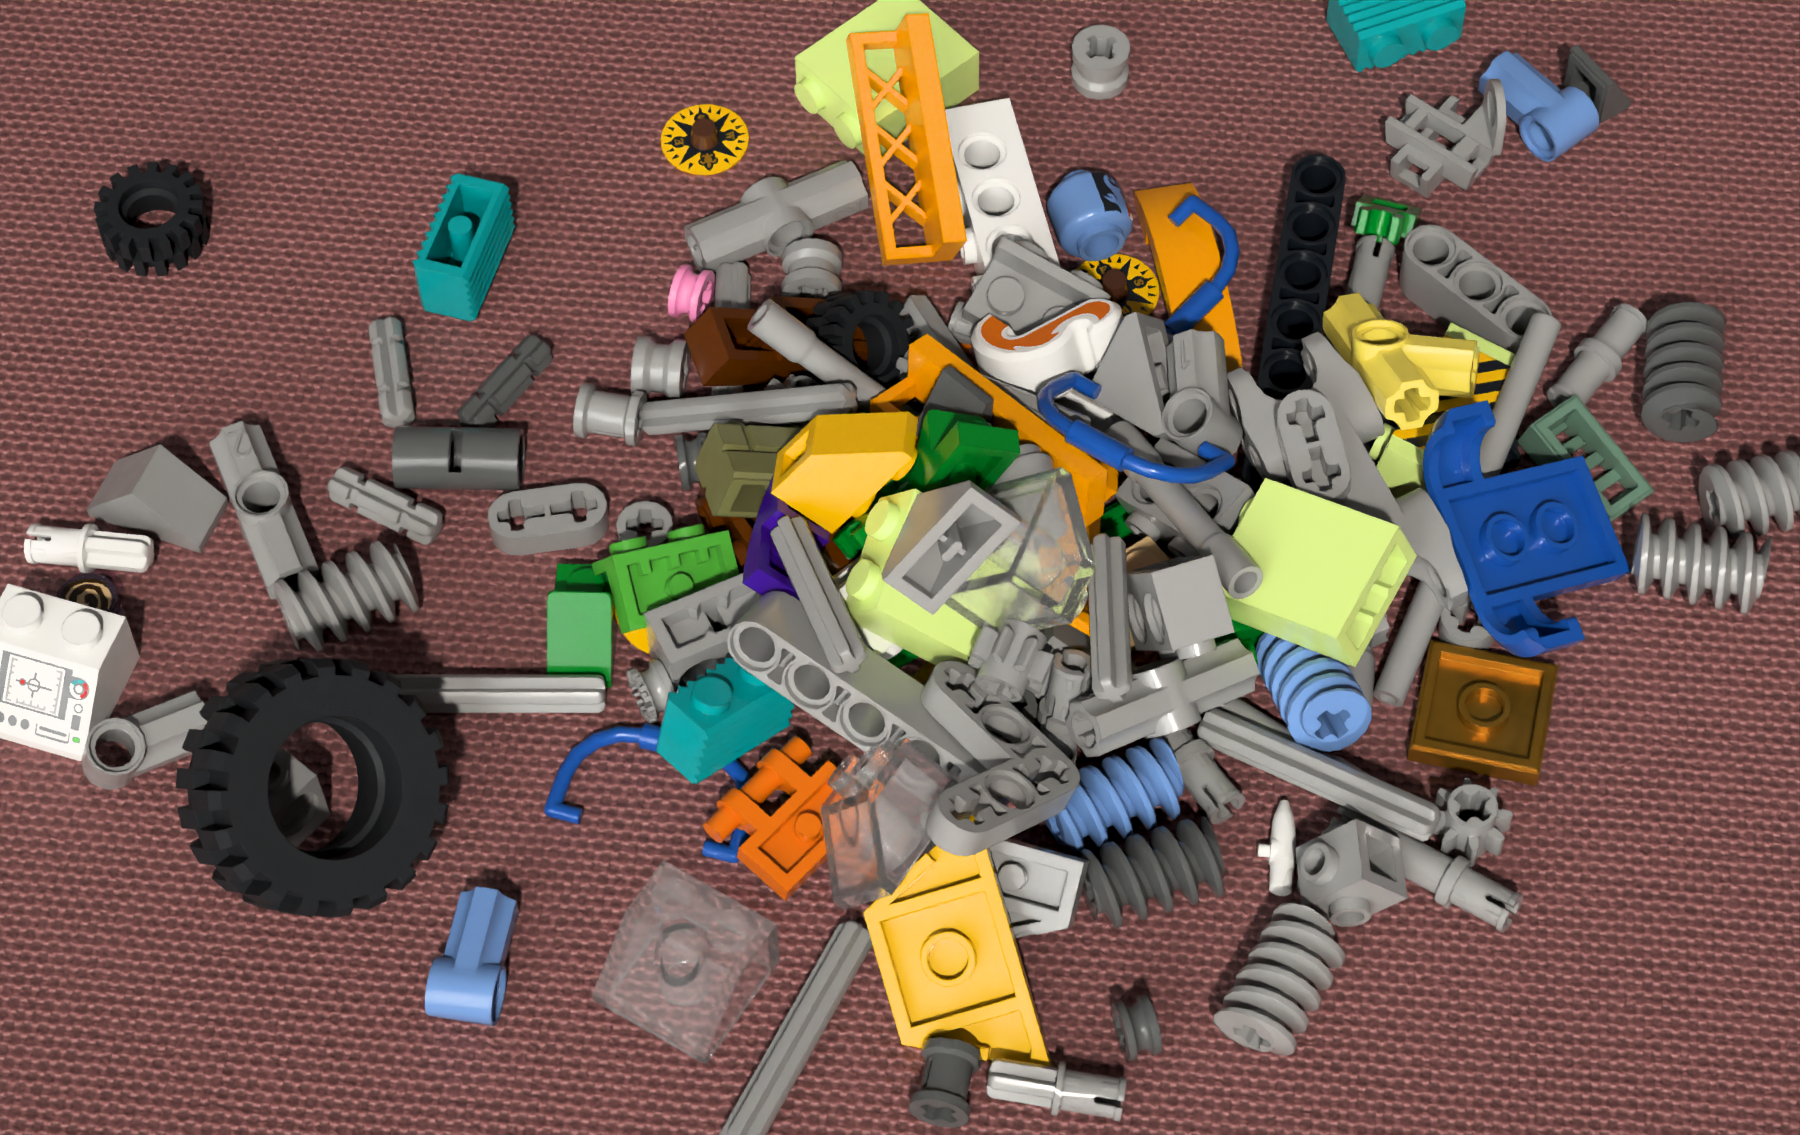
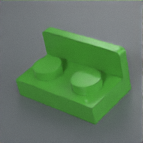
M698 524L667 532L669 543L648 547L646 536L608 545L611 556L592 563L594 576L607 574L621 634L646 629L644 613L739 575L729 530L706 535L704 524Z

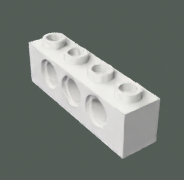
M1010 98L945 109L967 242L960 249V255L964 265L974 264L977 275L971 277L972 293L992 262L995 248L1002 237H1006L1015 243L1018 240H1024L1038 246L1048 255L1050 262L1060 267Z

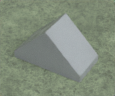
M1139 312L1126 315L1092 381L1102 386L1099 396L1096 399L1084 396L1149 434L1174 441L1164 432L1161 423L1162 411L1170 399L1166 351L1169 341L1164 321Z
M159 444L116 460L88 506L87 512L90 517L201 553L229 503L225 495Z
M970 480L917 494L881 573L882 579L888 585L934 615L1020 525V516Z

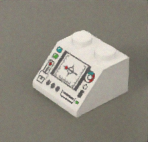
M7 584L0 597V738L81 761L88 734L95 725L110 718L140 658L127 618L122 615Z

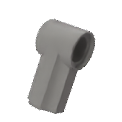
M1190 329L1173 335V341L1166 346L1170 399L1162 411L1161 423L1163 430L1184 450L1206 462L1210 461L1198 455L1199 447L1204 441L1233 455L1241 442L1242 429L1240 422L1230 413L1224 339L1215 331L1204 332Z
M194 690L123 719L111 718L101 721L92 728L87 736L81 758L83 773L89 782L95 786L114 790L125 787L139 775L192 755V752L182 749L189 729L203 730L207 721L199 713L205 705ZM103 742H119L127 748L131 760L124 766L110 767L99 760L95 749Z

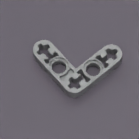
M948 660L938 663L933 668L921 693L922 704L928 713L987 770L945 789L939 795L929 813L925 828L927 835L933 843L943 851L956 856L967 857L990 848L1061 813L1067 807L1079 786L1080 774L1074 763L1009 701L994 697L983 691L975 682L978 674L975 669L964 663ZM988 730L1003 735L1012 744L997 739ZM1033 781L1038 784L1036 788L1032 784ZM991 794H995L1007 799L1012 804H1014L1017 809L1010 808L999 803L991 796ZM971 814L975 818L974 822L969 820Z

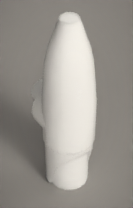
M1281 800L1278 804L1272 821L1269 844L1258 843L1257 847L1258 857H1268V864L1270 865L1269 891L1278 896L1291 894L1292 872L1296 865L1295 821L1288 800Z

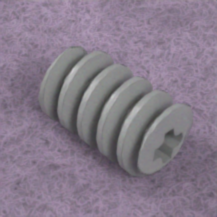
M1783 450L1777 453L1774 459L1765 454L1757 455L1751 459L1749 464L1744 460L1735 459L1727 463L1725 469L1716 463L1705 466L1699 476V497L1708 532L1712 535L1717 527L1725 525L1731 539L1736 541L1740 534L1745 532V521H1750L1757 536H1766L1769 531L1770 516H1774L1782 532H1788L1793 529L1794 512L1798 511L1800 516V451L1797 455L1793 451Z
M1643 512L1636 535L1630 574L1635 575L1639 595H1645L1653 581L1658 579L1661 581L1663 599L1671 600L1679 585L1684 584L1686 585L1688 600L1691 605H1696L1704 591L1710 589L1712 590L1715 609L1722 610L1731 594L1738 595L1740 613L1748 615L1762 592L1772 538L1769 536L1758 553H1756L1751 533L1743 532L1733 547L1730 548L1727 531L1723 527H1717L1707 543H1703L1701 526L1696 522H1691L1682 537L1678 538L1675 521L1670 517H1666L1656 533H1652L1649 515Z
M372 542L369 546V564L356 551L347 552L345 556L346 573H343L331 560L323 562L321 566L322 583H319L309 571H300L298 573L297 593L284 580L275 581L273 585L274 595L298 651L299 640L303 638L317 652L324 650L323 630L328 628L341 642L347 641V621L350 619H354L366 633L372 631L371 611L375 609L389 623L396 621L395 601L400 599L413 614L419 611L418 595L412 577L394 542L393 554L381 542Z
M1281 903L1275 907L1272 914V922L1263 928L1259 944L1253 947L1248 955L1247 965L1240 969L1236 975L1235 986L1227 991L1224 996L1223 1008L1214 1014L1213 1023L1229 1039L1243 1047L1285 1056L1293 1054L1297 1048V1041L1292 1033L1301 1034L1309 1027V1019L1304 1011L1313 1012L1319 1009L1321 996L1317 990L1324 991L1329 989L1333 983L1334 976L1329 968L1337 969L1342 967L1345 962L1346 955L1344 951L1334 941L1335 931L1332 925L1312 908L1297 903Z

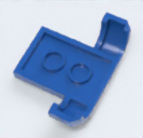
M1488 400L1448 409L1435 421L1429 433L1423 456V474L1428 494L1450 530L1452 546L1457 561L1461 567L1468 593L1482 625L1504 649L1520 657H1533L1580 643L1585 639V636L1576 617L1562 619L1559 622L1551 620L1541 612L1535 601L1616 581L1631 572L1583 455L1484 479L1480 465V447L1483 437L1496 423Z

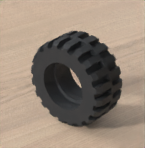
M279 659L260 664L258 672H242L226 683V690L229 694L227 696H211L199 711L201 717L207 721L203 730L189 729L182 749L192 752L189 769L177 768L176 788L188 790L189 805L177 808L181 827L195 829L199 838L193 841L189 847L199 864L214 865L216 869L213 871L212 879L226 891L242 893L243 901L263 909L309 917L313 915L329 918L349 916L354 908L369 910L386 902L388 895L385 890L386 888L403 890L416 877V871L410 866L415 859L428 861L437 846V841L429 836L434 824H445L449 807L448 804L439 803L440 785H450L449 765L438 764L435 751L444 747V743L438 727L423 726L421 719L427 715V708L416 695L399 694L402 689L401 681L385 671H370L367 663L351 659ZM318 722L329 725L348 745L357 767L358 794L352 815L343 830L332 841L317 850H302L293 846L284 837L274 821L268 800V779L273 760L285 740L304 724Z

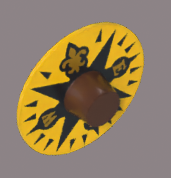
M712 104L694 105L677 112L667 121L661 134V148L666 159L677 169L693 175H713L732 168L743 158L749 144L748 129L740 116L728 108Z
M1115 254L1101 261H1085L1076 269L1091 275L1101 283L1103 291L1111 296L1110 301L1116 302L1121 306L1123 319L1126 315L1134 312L1149 316L1158 303L1159 284L1155 274L1146 264L1134 257Z

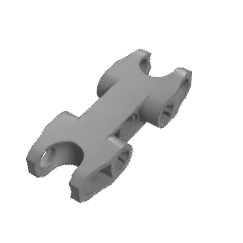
M1315 332L1302 338L1303 350L1301 351V356L1306 373L1313 384L1311 390L1323 394L1330 400L1335 410L1351 467L1350 492L1342 505L1398 525L1417 555L1406 576L1415 577L1424 582L1432 590L1441 606L1445 607L1448 611L1466 604L1468 588L1452 546L1450 530L1436 505L1422 488H1418L1395 499L1364 446L1365 443L1383 436L1385 430L1379 409L1359 373L1339 355L1321 333ZM1242 367L1227 373L1229 404L1234 417L1240 422L1242 448L1262 483L1265 478L1279 483L1288 480L1276 431L1277 410L1282 400H1276L1264 394L1250 373ZM1307 412L1296 413L1295 424L1303 428L1307 443L1314 442L1317 420H1310ZM1320 459L1312 461L1310 482L1317 483L1320 491L1330 490L1333 478L1325 476ZM1386 613L1368 644L1370 648L1388 641L1387 632L1390 627L1386 619Z

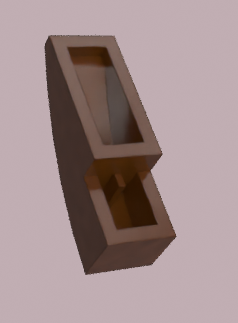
M770 297L772 301L803 324L806 323L807 318L817 317L812 310L818 303L827 302L826 299ZM709 307L684 333L702 386L767 384L773 378L780 382L785 381L790 374H794L795 377L800 375L812 377L815 375L810 371H805V368L800 364L789 361L747 329L757 309ZM857 326L853 334L852 346L858 365H862L867 362L868 347L862 330Z

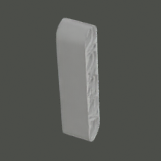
M771 591L763 594L729 631L727 638L728 650L734 661L744 670L935 801L945 789L987 770L924 708L920 698L924 685L867 646L865 647L868 657L860 664L861 670L850 674L848 671L838 674L834 672L829 666L801 602L795 597L780 591ZM988 730V732L992 734L994 737L1001 741H1004L999 736ZM991 794L995 800L1005 806L1010 802L1001 796Z

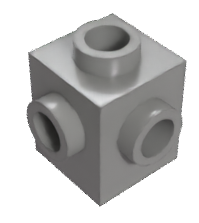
M1355 818L1345 824L1328 827L1321 833V836L1295 848L1298 870L1297 888L1301 898V905L1312 908L1337 926L1353 927L1362 925L1370 920L1371 915L1408 898L1400 838Z

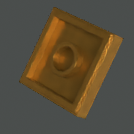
M1430 640L1407 760L1537 786L1559 665Z

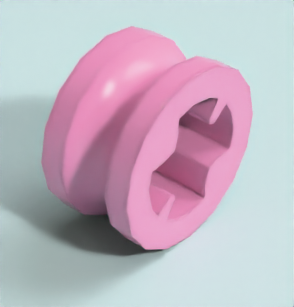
M681 264L673 278L669 292L667 307L669 316L679 318L683 313L688 314L690 321L695 323L711 305L715 288L714 272L705 269L700 274H696L691 265Z

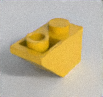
M910 412L816 415L777 453L771 494L833 534L851 516L854 518L862 516L873 503L877 492L891 479L898 481L909 472L918 454L917 448H915L918 418Z

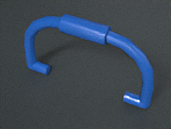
M1195 195L1187 197L1168 216V219L1179 228L1195 213L1213 226L1223 240L1225 252L1221 268L1211 282L1206 280L1164 323L1166 333L1171 335L1193 329L1224 298L1222 291L1234 276L1240 255L1236 230L1220 212Z
M1069 372L1050 381L1037 394L1039 412L1050 426L1066 436L1065 441L1068 444L1120 472L1128 469L1144 477L1168 483L1195 484L1213 479L1231 469L1235 464L1233 455L1207 441H1204L1198 450L1199 456L1210 461L1204 465L1192 468L1172 467L1151 462L1134 455L1133 448L1079 419L1074 422L1059 412L1053 400L1058 395L1071 389L1096 399L1102 389L1101 385L1077 372Z
M645 723L643 728L617 726L588 736L570 750L558 769L544 806V813L550 818L579 825L583 817V809L563 804L572 777L582 761L599 748L619 742L639 743V748L657 752L656 744L660 726ZM737 760L723 767L724 771L734 780L738 790L750 779L749 773ZM736 828L733 831L729 845L706 840L702 856L729 863H737L740 861L737 858L738 848L748 839L749 834L744 830Z

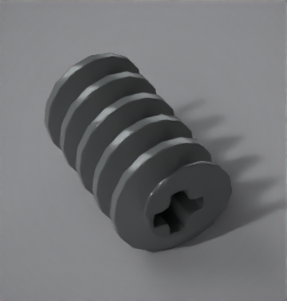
M1701 302L1671 304L1656 311L1648 320L1646 328L1647 343L1644 354L1646 362L1643 370L1645 381L1642 389L1644 401L1641 408V418L1644 426L1653 435L1666 441L1680 443L1700 441L1710 437L1719 429L1717 420L1714 417L1720 414L1722 408V399L1719 394L1723 388V379L1720 374L1724 367L1722 353L1725 347L1723 333L1726 327V319L1723 312L1714 306Z
M1204 816L1201 817L1199 828L1188 818L1177 822L1174 836L1163 826L1153 829L1149 838V844L1139 834L1131 835L1126 838L1124 853L1114 842H1107L1101 845L1099 861L1087 849L1076 853V857L1089 860L1082 894L1094 920H1097L1098 914L1105 913L1115 929L1123 926V907L1127 905L1131 906L1140 921L1147 920L1148 899L1153 897L1156 898L1165 913L1173 912L1174 891L1181 890L1191 906L1199 903V884L1206 882L1216 898L1224 896L1225 870L1223 858L1212 826Z

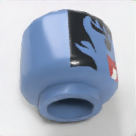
M1089 170L1071 172L1053 189L1047 200V214L1058 243L1067 254L1087 261H1101L1115 255L1122 249L1133 229V216L1123 190L1114 176L1105 172Z

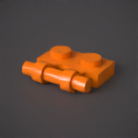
M793 736L780 750L772 748L757 762L758 771L739 790L731 787L716 802L718 810L703 824L707 834L718 843H722L736 828L748 833L750 837L738 848L737 858L784 901L874 814L877 805L876 801L829 760L811 777L805 773L800 766L812 755L809 746L797 736ZM776 789L785 791L791 796L772 816H769L759 807Z

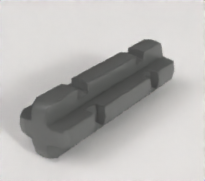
M535 335L525 336L512 350L516 356L508 355L476 389L480 395L478 397L471 395L458 409L457 416L460 426L492 428L498 421L494 417L495 414L502 416L534 382L530 376H539L552 362L553 357L550 353V346Z

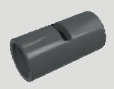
M396 426L392 444V476L394 486L398 489L520 491L523 489L525 476L524 431L522 428Z

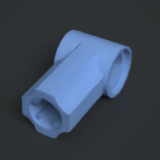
M1507 50L1492 60L1486 72L1480 77L1478 91L1483 95L1487 80L1499 78L1504 89L1506 115L1519 125L1523 142L1531 153L1542 161H1554L1597 131L1599 127L1597 109L1592 100L1583 91L1572 86L1560 90L1517 52L1511 54Z
M475 886L473 890L460 893L444 955H437L434 958L429 971L425 991V1013L427 1016L495 1026L497 1024L506 991L507 974L504 965L519 912L517 900L508 898L497 889Z

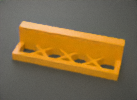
M929 13L907 14L896 31L850 33L846 39L882 266L952 261L963 247V244L967 242ZM893 48L897 71L888 83L867 68L864 50ZM898 81L901 94L893 88ZM870 88L878 93L873 101ZM883 99L890 102L905 116L906 128L897 139L876 124L874 110ZM907 137L909 140L910 150L906 148L904 145H902V143L905 141ZM880 144L888 150L883 157L881 156ZM893 155L914 171L916 184L906 196L885 181L883 167ZM916 194L918 195L919 206L911 201ZM889 201H891L894 205L897 206V208L894 210L892 214L890 211ZM902 211L923 227L925 246L896 248L893 223Z
M928 333L909 344L907 377L870 400V413L901 412L898 408L915 397L926 404L942 370L951 366L994 399L992 427L1018 430L1020 445H1037L1042 453L1049 455L1053 459L1062 509L1066 513L1064 517L1069 527L1068 531L1060 539L1038 546L1049 553L1103 516L1108 470L1085 452L1068 444L1064 436ZM917 436L915 440V448H917L919 442V438ZM992 486L987 493L1008 507ZM1020 523L1017 529L1031 539L1028 531Z

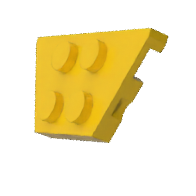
M971 814L969 820L974 822L975 818ZM936 845L929 853H926L893 887L884 892L863 912L901 1044L922 1048L923 1043L931 1038L958 1039L979 1049L982 1060H993L999 1057L1053 1067L989 848L975 855L964 857L950 854Z

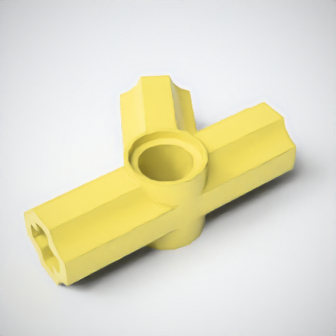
M1360 293L1338 296L1336 303L1329 310L1323 312L1324 333L1341 357L1359 373L1384 417L1393 420L1400 430L1422 427L1425 420L1432 413L1438 411L1439 395L1472 399L1476 388L1479 367V347L1477 346V341L1409 334L1408 328L1403 324L1384 319L1375 305L1367 303Z

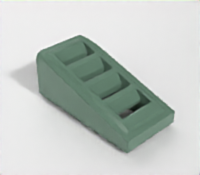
M1576 394L1532 423L1518 439L1519 445L1538 466L1573 458L1571 455L1582 448L1589 455L1585 458L1589 471L1600 465L1608 472L1594 483L1611 523L1655 491ZM1562 432H1565L1571 438L1564 445L1556 438ZM1619 482L1626 491L1609 502L1602 492L1614 483Z

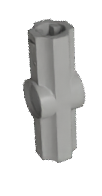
M846 160L789 183H786L780 177H768L749 187L741 197L739 204L684 226L685 240L692 259L700 272L705 269L716 272L720 264L724 262L733 264L764 251H767L773 257H782L786 246L794 241L811 238L814 230L869 208L868 193L864 187L860 172L852 161L847 162Z
M240 421L221 428L218 436L209 442L210 450L236 512L242 536L249 545L270 599H276L273 585L275 581L280 579L284 580L297 593L298 573L302 570L309 571L319 583L322 582L320 570L293 507L288 484L280 475L260 424L249 425ZM271 509L268 512L259 513L263 510Z
M1238 638L1216 643L1217 650L1182 660H1178V656L1133 669L1132 689L1126 693V698L1123 701L1113 703L1110 699L1099 700L1094 694H1090L1069 703L1070 712L1066 719V725L1071 740L1083 750L1086 757H1096L1143 737H1159L1190 727L1201 721V713L1228 704L1234 699L1244 697L1246 694L1255 691V680L1259 675V670L1254 655L1241 644Z

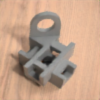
M1499 78L1487 80L1483 104L1468 120L1456 113L1459 99L1453 95L1437 110L1410 94L1405 100L1406 115L1400 121L1392 116L1385 121L1386 143L1399 150L1391 159V177L1426 198L1445 178L1467 190L1492 163L1494 156L1501 155L1506 131L1504 89ZM1441 135L1455 143V145L1449 149L1436 141V139ZM1414 164L1425 172L1422 176H1419L1409 170V168Z

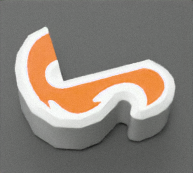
M1089 299L1020 336L1015 335L1011 327L988 314L977 323L971 336L979 373L1037 396L1038 392L1046 384L1069 372H1077L1082 376L1089 372H1096L1123 320L1121 306L1116 302L1106 299ZM1073 389L1058 395L1053 401L1060 399Z

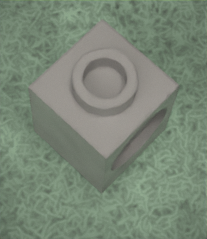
M280 747L269 773V806L274 821L281 833L293 846L297 847L331 814L317 775Z

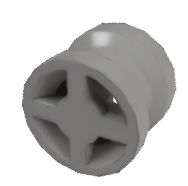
M1092 25L1081 30L1075 36L1072 43L1073 64L1071 67V80L1077 92L1087 98L1103 100L1119 95L1126 88L1129 81L1128 62L1131 51L1130 42L1126 35L1112 26Z
M807 238L794 241L786 246L782 253V268L786 274L781 285V295L783 297L826 299L833 295L842 294L841 281L837 277L842 270V252L836 245L822 239Z
M639 335L635 342L631 364V394L638 390L644 391L647 396L651 392L664 393L669 400L683 399L686 394L690 370V350L686 340L675 339L670 344L657 343L652 336Z

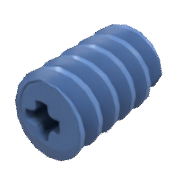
M1263 633L1255 649L1259 674L1295 742L1313 751L1323 753L1341 750L1355 743L1366 732L1372 720V711L1369 702L1363 695V691L1347 664L1268 633Z
M1155 737L1150 740L1148 751L1142 746L1135 745L1126 750L1124 761L1115 755L1103 759L1101 772L1092 765L1081 768L1079 770V786L1067 807L1061 813L1044 822L1057 843L1062 847L1066 846L1072 855L1076 857L1077 852L1084 850L1083 838L1086 836H1090L1099 848H1101V845L1109 842L1107 827L1112 825L1124 840L1133 835L1131 817L1137 815L1148 830L1157 827L1155 807L1159 805L1172 820L1179 818L1181 814L1178 797L1183 795L1184 783L1178 762L1171 748L1164 739Z

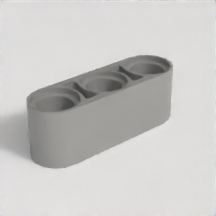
M1423 225L1413 229L1405 238L1398 282L1400 290L1407 299L1448 329L1450 323H1453L1516 354L1532 315L1543 313L1552 316L1550 308L1544 301L1451 231L1437 225Z

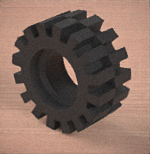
M148 162V171L142 173L139 172L137 164L127 167L130 177L126 179L117 172L110 178L113 189L102 186L98 192L101 202H95L94 205L95 220L110 260L113 262L117 259L119 268L126 272L134 265L136 275L147 277L149 267H155L157 277L168 275L166 265L172 263L180 271L187 267L185 255H189L196 260L202 254L200 244L207 245L210 221L199 184H195L193 176L187 171L180 176L178 166L169 163L165 171L161 172L158 162ZM166 210L175 213L166 223L154 228L143 229L131 226L136 218L150 211Z
M874 290L833 295L826 298L827 302L818 303L812 310L817 317L807 318L805 323L807 327L814 331L818 339L884 388L889 389L901 381L899 379L900 370L895 367L898 357H904L909 349V344L916 341L918 337L917 335H907L906 329L913 326L914 323L910 315L898 316L904 308L898 300L888 301L890 294L883 291L874 292ZM857 326L862 330L868 347L867 362L863 370L854 357L852 346L853 334ZM816 376L812 378L821 385H827Z

